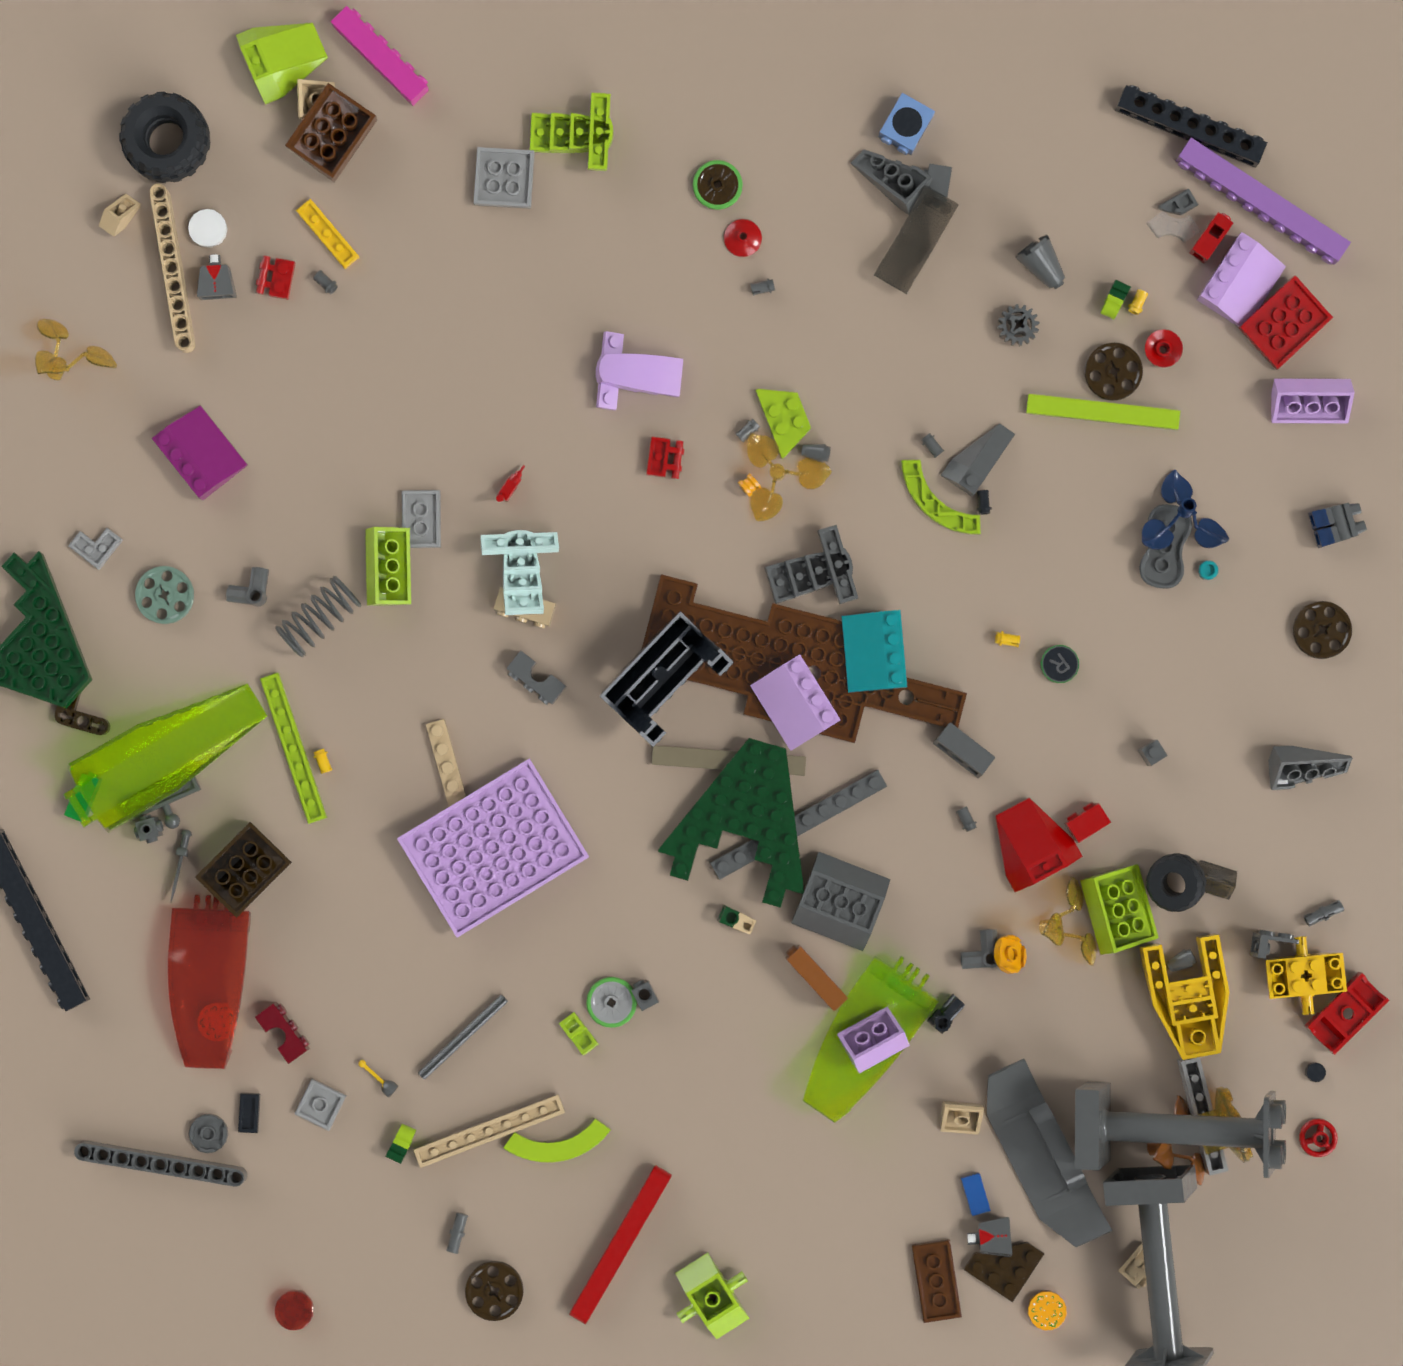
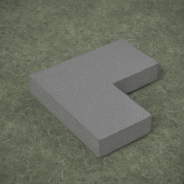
M109 528L105 529L96 542L80 531L68 546L100 570L123 539Z

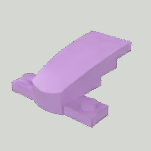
M603 332L602 352L596 366V379L598 383L596 408L616 410L619 388L653 395L660 394L680 397L683 359L646 354H622L624 334Z

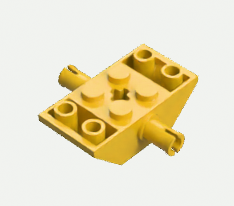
M1307 936L1294 937V939L1299 940V944H1295L1296 954L1294 956L1265 960L1269 999L1299 996L1302 1003V1015L1315 1014L1313 1006L1314 995L1347 992L1343 953L1310 954L1307 949ZM1304 971L1307 973V977L1305 979L1301 978V975L1304 974Z

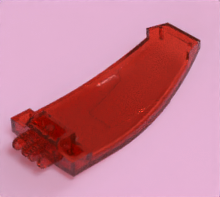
M195 895L193 909L172 908L168 950L169 1000L174 1030L186 1068L226 1069L233 1051L231 1048L243 993L251 912L243 911L236 918L225 906L224 910H219L220 901L216 897H214L213 909H211V895H207L205 898V909H199L200 895Z

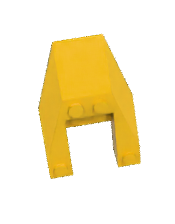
M1218 934L1196 937L1203 976L1174 982L1168 981L1162 945L1152 944L1139 947L1152 1005L1182 1060L1220 1054L1222 1050L1230 992Z

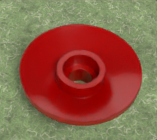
M739 219L732 222L724 234L726 248L730 253L738 257L753 255L759 249L762 242V234L759 227L747 219ZM740 234H746L747 238L742 240L739 236Z
M1166 329L1157 330L1145 342V355L1157 367H1170L1176 364L1182 356V341L1173 331ZM1161 346L1165 347V353L1160 352L1159 348Z

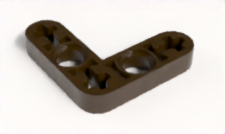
M81 693L67 709L57 706L55 720L61 725L96 735H106L110 731L111 726L108 720L76 711ZM66 711V715L74 718L73 720L64 719L62 721L60 714ZM81 716H85L88 720L87 725L84 727L78 725V719ZM92 718H94L93 723L101 724L103 722V725L106 726L105 730L99 732V728L91 726Z

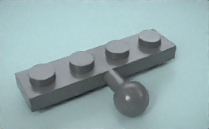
M194 772L128 800L122 803L129 821L162 807L166 815L165 825L170 829H175L180 824V818L178 815L173 814L169 804L198 792L201 788Z

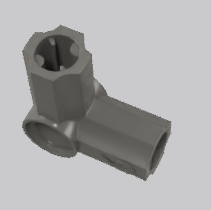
M252 567L249 587L229 585L226 592V601L257 607L263 606L267 601L266 589L269 569ZM259 592L260 599L253 601V595Z
M997 929L980 930L981 951L961 952L962 969L994 968L997 966L996 961L992 964H987L985 960L988 954H994L995 944L998 941Z

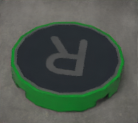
M1055 645L1047 649L1041 659L1043 675L1049 681L1055 683H1065L1072 680L1079 669L1077 654L1070 647L1064 645Z

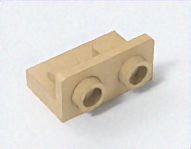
M1142 1244L1118 1270L1138 1289L1144 1288L1147 1285Z

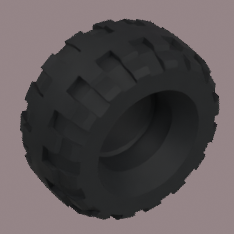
M165 91L156 92L153 95L147 94L141 97V100L136 104L133 103L128 108L126 116L122 118L119 141L124 156L138 173L148 179L160 183L182 181L183 178L196 173L197 168L203 165L207 159L206 155L208 150H210L211 143L208 124L200 110L190 100L179 94L166 93ZM162 124H177L183 132L180 146L170 154L160 155L153 152L150 148V137L153 131Z

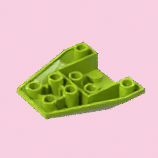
M313 23L254 27L236 35L241 51L265 105L283 98L297 86L298 79L304 80L328 59Z

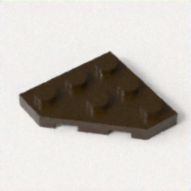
M1029 1242L1013 1245L1011 1257L982 1254L979 1251L973 1253L964 1270L1013 1302L1044 1256V1252Z

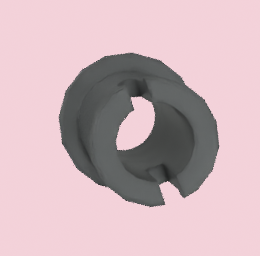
M322 270L313 277V280L325 289V293L332 294L338 288L336 281H332Z
M767 278V281L751 283L753 296L775 291L773 279L769 280Z
M754 419L748 420V423L735 434L744 443L754 432H758L760 426Z
M929 433L921 439L922 445H925L934 458H936L944 449L934 439L935 435L932 436Z
M967 806L956 811L964 826L963 830L965 829L966 832L977 828V822H974Z

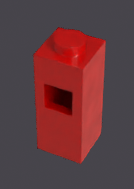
M1218 212L1192 247L1189 254L1205 263L1234 224L1231 218L1225 213L1221 214Z

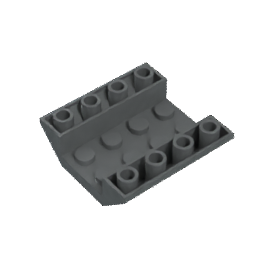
M818 852L808 883L791 923L863 951L875 926L891 879Z

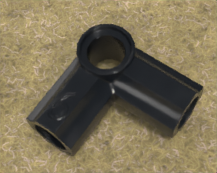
M952 994L940 1009L938 1008L932 1013L927 1022L943 1034L951 1027L952 1020L964 1008L965 1004Z

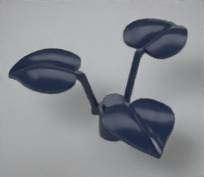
M1173 470L1165 478L1161 486V495L1169 504L1177 502L1179 505L1178 513L1167 526L1157 519L1146 522L1142 528L1143 545L1157 550L1168 547L1174 539L1173 533L1168 529L1172 527L1179 517L1189 518L1191 515L1194 528L1197 529L1194 538L1200 546L1210 549L1228 542L1229 537L1226 531L1216 521L1203 518L1197 525V512L1195 511L1197 504L1191 498L1193 489L1190 483L1177 470Z

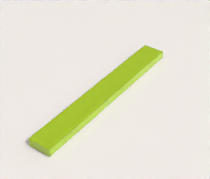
M1028 394L1026 414L1171 430L1179 429L1181 411Z
M275 673L260 678L307 822L310 824L325 819L327 815L280 674Z

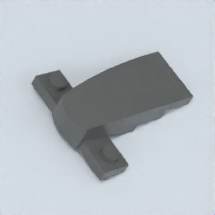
M837 525L817 531L823 552L805 555L804 557L786 560L765 567L775 604L809 594L832 584L839 604L858 599L852 578V560L847 550L843 548Z

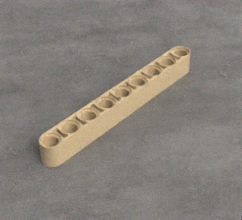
M154 184L150 189V198L174 341L179 350L184 353H190L195 348V338L171 195L164 185ZM163 190L164 195L161 198H156L157 192ZM162 209H167V214L163 217H160V211ZM169 227L170 233L163 235V229ZM168 246H173V252L170 254H166V248ZM171 265H177V269L174 272L170 273L168 271ZM179 283L180 288L177 291H172L173 284ZM177 302H183V307L180 310H175ZM185 320L186 326L179 329L178 323ZM184 339H189L187 347H181V342Z

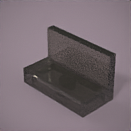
M1200 860L1199 865L1203 868L1206 878L1205 892L1229 900L1236 888L1237 871Z

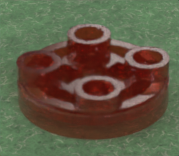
M292 1290L284 1293L275 1305V1317L278 1323L288 1330H300L306 1327L314 1316L313 1301L302 1290Z

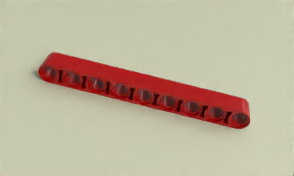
M657 1165L654 1166L569 1313L570 1316L586 1325L671 1179L672 1174Z

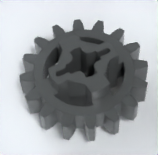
M1016 304L1014 309L1009 306L1007 308L1008 313L1006 311L1002 312L1004 318L998 319L1002 323L997 327L999 330H1002L1000 337L1005 335L1004 342L1011 340V346L1018 342L1020 347L1023 341L1029 344V338L1032 340L1035 338L1033 333L1039 332V329L1035 328V326H1038L1040 322L1034 320L1038 315L1031 314L1032 308L1027 311L1026 305L1019 308V305ZM1015 313H1020V314H1023V315H1022V316H1015L1014 314H1015ZM1028 319L1030 320V323H1031V329H1030V327H1028V325H1027V320H1028ZM1021 320H1024L1022 322L1021 327L1013 331L1015 329L1016 323L1021 322ZM1006 321H1007V323L1010 325V331H1009V332H1008V330H1007V328H1006ZM1018 334H1021V335H1023L1024 337H1014V336H1015V335H1018Z

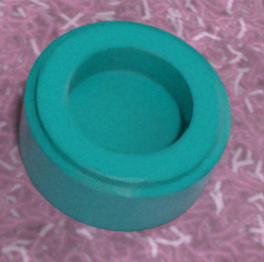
M1213 561L1201 563L1198 568L1199 576L1204 580L1215 578L1218 574L1217 564Z

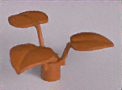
M1176 1095L1177 1101L1174 1114L1190 1115V1110L1185 1100L1181 1096ZM1147 1143L1149 1155L1154 1156L1153 1160L1167 1170L1172 1168L1174 1157L1188 1159L1191 1162L1190 1165H1195L1197 1184L1202 1186L1205 1169L1200 1153H1194L1193 1157L1173 1153L1171 1144Z

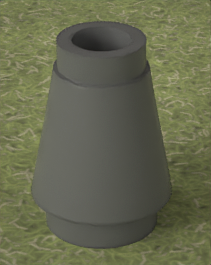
M803 444L802 456L822 463L824 461L828 462L831 447L826 446V444Z
M1184 949L1166 963L1170 971L1174 972L1193 967V964L1197 963L1190 949Z

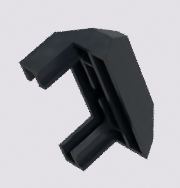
M679 611L621 670L599 696L654 747L656 743L661 741L666 732L651 717L672 697L673 693L686 682L693 672L699 669L703 662L720 676L734 662Z

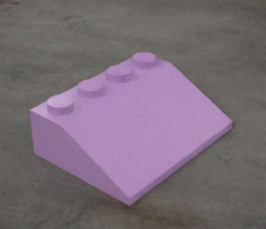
M1241 232L1197 298V301L1239 327L1260 308L1286 266L1260 243Z
M801 655L796 656L750 685L790 751L840 721V718Z

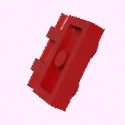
M264 255L259 265L260 274L259 279L256 280V293L263 295L264 288H269L270 297L289 300L295 261L276 258L275 265H270L271 257ZM268 271L273 272L271 282L266 281Z
M651 437L646 475L665 478L666 470L672 471V479H679V473L682 472L681 459L685 451L683 449L684 441L676 440V446L670 447L671 439ZM669 453L674 454L673 464H667Z

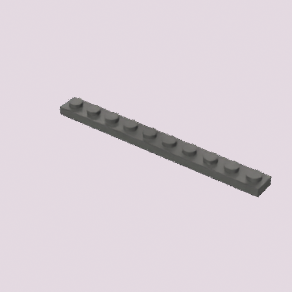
M879 770L795 816L797 837L888 787ZM752 839L711 862L719 880L755 861L754 858L759 841Z

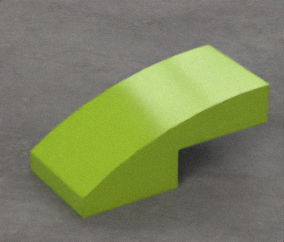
M575 1012L559 1023L583 1056L599 1045Z

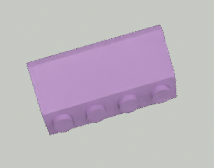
M1274 379L1271 393L1272 423H1348L1355 393L1351 379Z

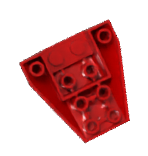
M1030 798L995 816L1005 876L1015 893L1040 882L1083 857L1074 839Z

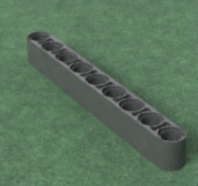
M84 1141L78 1144L74 1150L75 1157L81 1161L238 1187L247 1179V1171L240 1166ZM82 1146H85V1147L88 1148V1150H89V1154H88V1155H83V1154H82V1152H81ZM101 1149L107 1151V1159L101 1157ZM120 1153L126 1154V1162H122L119 1159ZM139 1156L145 1157V1165H141L138 1162ZM158 1159H162L165 1162V1168L158 1167ZM177 1162H180L184 1165L183 1172L177 1170ZM197 1165L203 1168L202 1175L195 1172ZM215 1169L222 1171V1178H217L214 1175ZM234 1172L241 1174V1181L234 1180Z

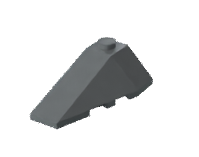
M863 150L851 162V165L908 215L922 203L932 181V177L917 166H908L902 164L901 161H893L868 150Z
M998 424L955 456L941 476L972 497L1013 439L1015 433Z
M1273 746L1268 760L1271 790L1295 788V784L1312 783V779L1323 776L1326 779L1347 773L1353 758L1350 755L1297 746Z

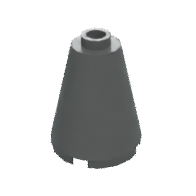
M1045 234L1038 238L1040 242L1030 243L1018 253L1016 258L1049 289H1057L1064 284L1065 275L1051 240Z

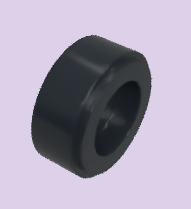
M1312 1062L1307 1065L1305 1075L1310 1081L1320 1082L1325 1078L1326 1070L1320 1063Z

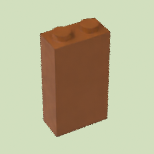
M793 945L786 952V960L833 1011L838 1009L848 999L844 992L800 945L797 947Z

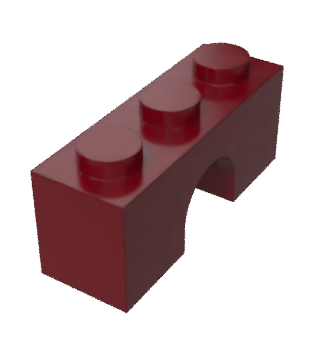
M275 1002L255 1016L265 1032L276 1027L281 1028L285 1032L286 1040L277 1049L286 1062L290 1064L310 1049L308 1047L310 1043L304 1035L301 1036L298 1033V1026L294 1020L288 1019L285 1007L281 1003L278 1005Z

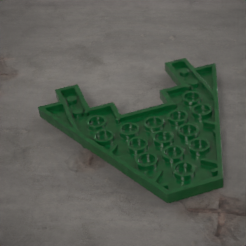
M38 551L26 563L14 552L1 567L26 590L13 604L25 618L0 645V686L67 709L92 681L91 674L44 554Z
M748 738L658 849L660 853L675 857L670 876L689 881L699 844L718 849L722 832L726 831L759 841L754 860L773 865L762 903L781 908L786 889L801 894L804 893L786 748Z

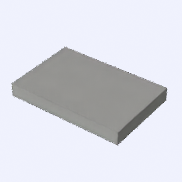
M440 490L402 491V528H410V548H441Z

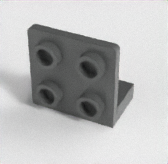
M1259 930V933L1253 932L1250 955L1266 959V955H1269L1270 952L1268 939L1299 944V940L1294 939V935L1278 933V936H1275V932Z

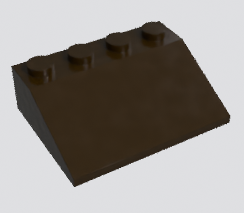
M249 822L195 878L237 918L292 862Z

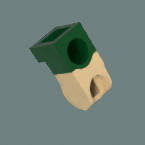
M723 905L717 918L718 922L747 934H751L757 921L726 905Z

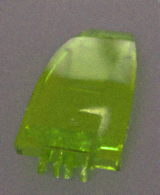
M900 956L893 967L878 957H873L847 995L848 999L839 1008L821 1044L809 1076L803 1101L834 1123L851 1111V1108L872 1088L903 1051L901 1050L867 1070L858 1073L837 1034L888 1007L905 1032L908 1042H910L939 1002L938 998L922 988L930 975L925 974L920 983L916 984L913 980L919 974L920 969L918 967L915 968L909 978L906 977L914 964H908L903 973L897 971L898 967L903 963L904 958Z

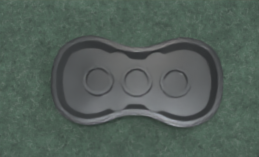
M1171 504L1158 505L1151 511L1148 521L1152 519L1161 520L1167 526L1177 515L1179 506ZM1191 516L1189 518L1179 517L1172 527L1168 529L1174 535L1173 542L1168 547L1158 550L1147 549L1141 559L1139 570L1141 578L1148 585L1168 589L1175 587L1182 580L1184 575L1182 550L1192 530Z

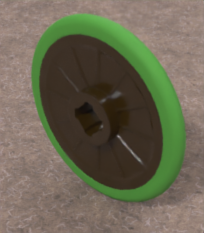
M714 160L705 163L698 169L693 179V190L696 198L701 204L711 209L719 210L730 207L738 200L742 192L743 183L739 171L726 161ZM720 182L721 186L715 188L714 183Z

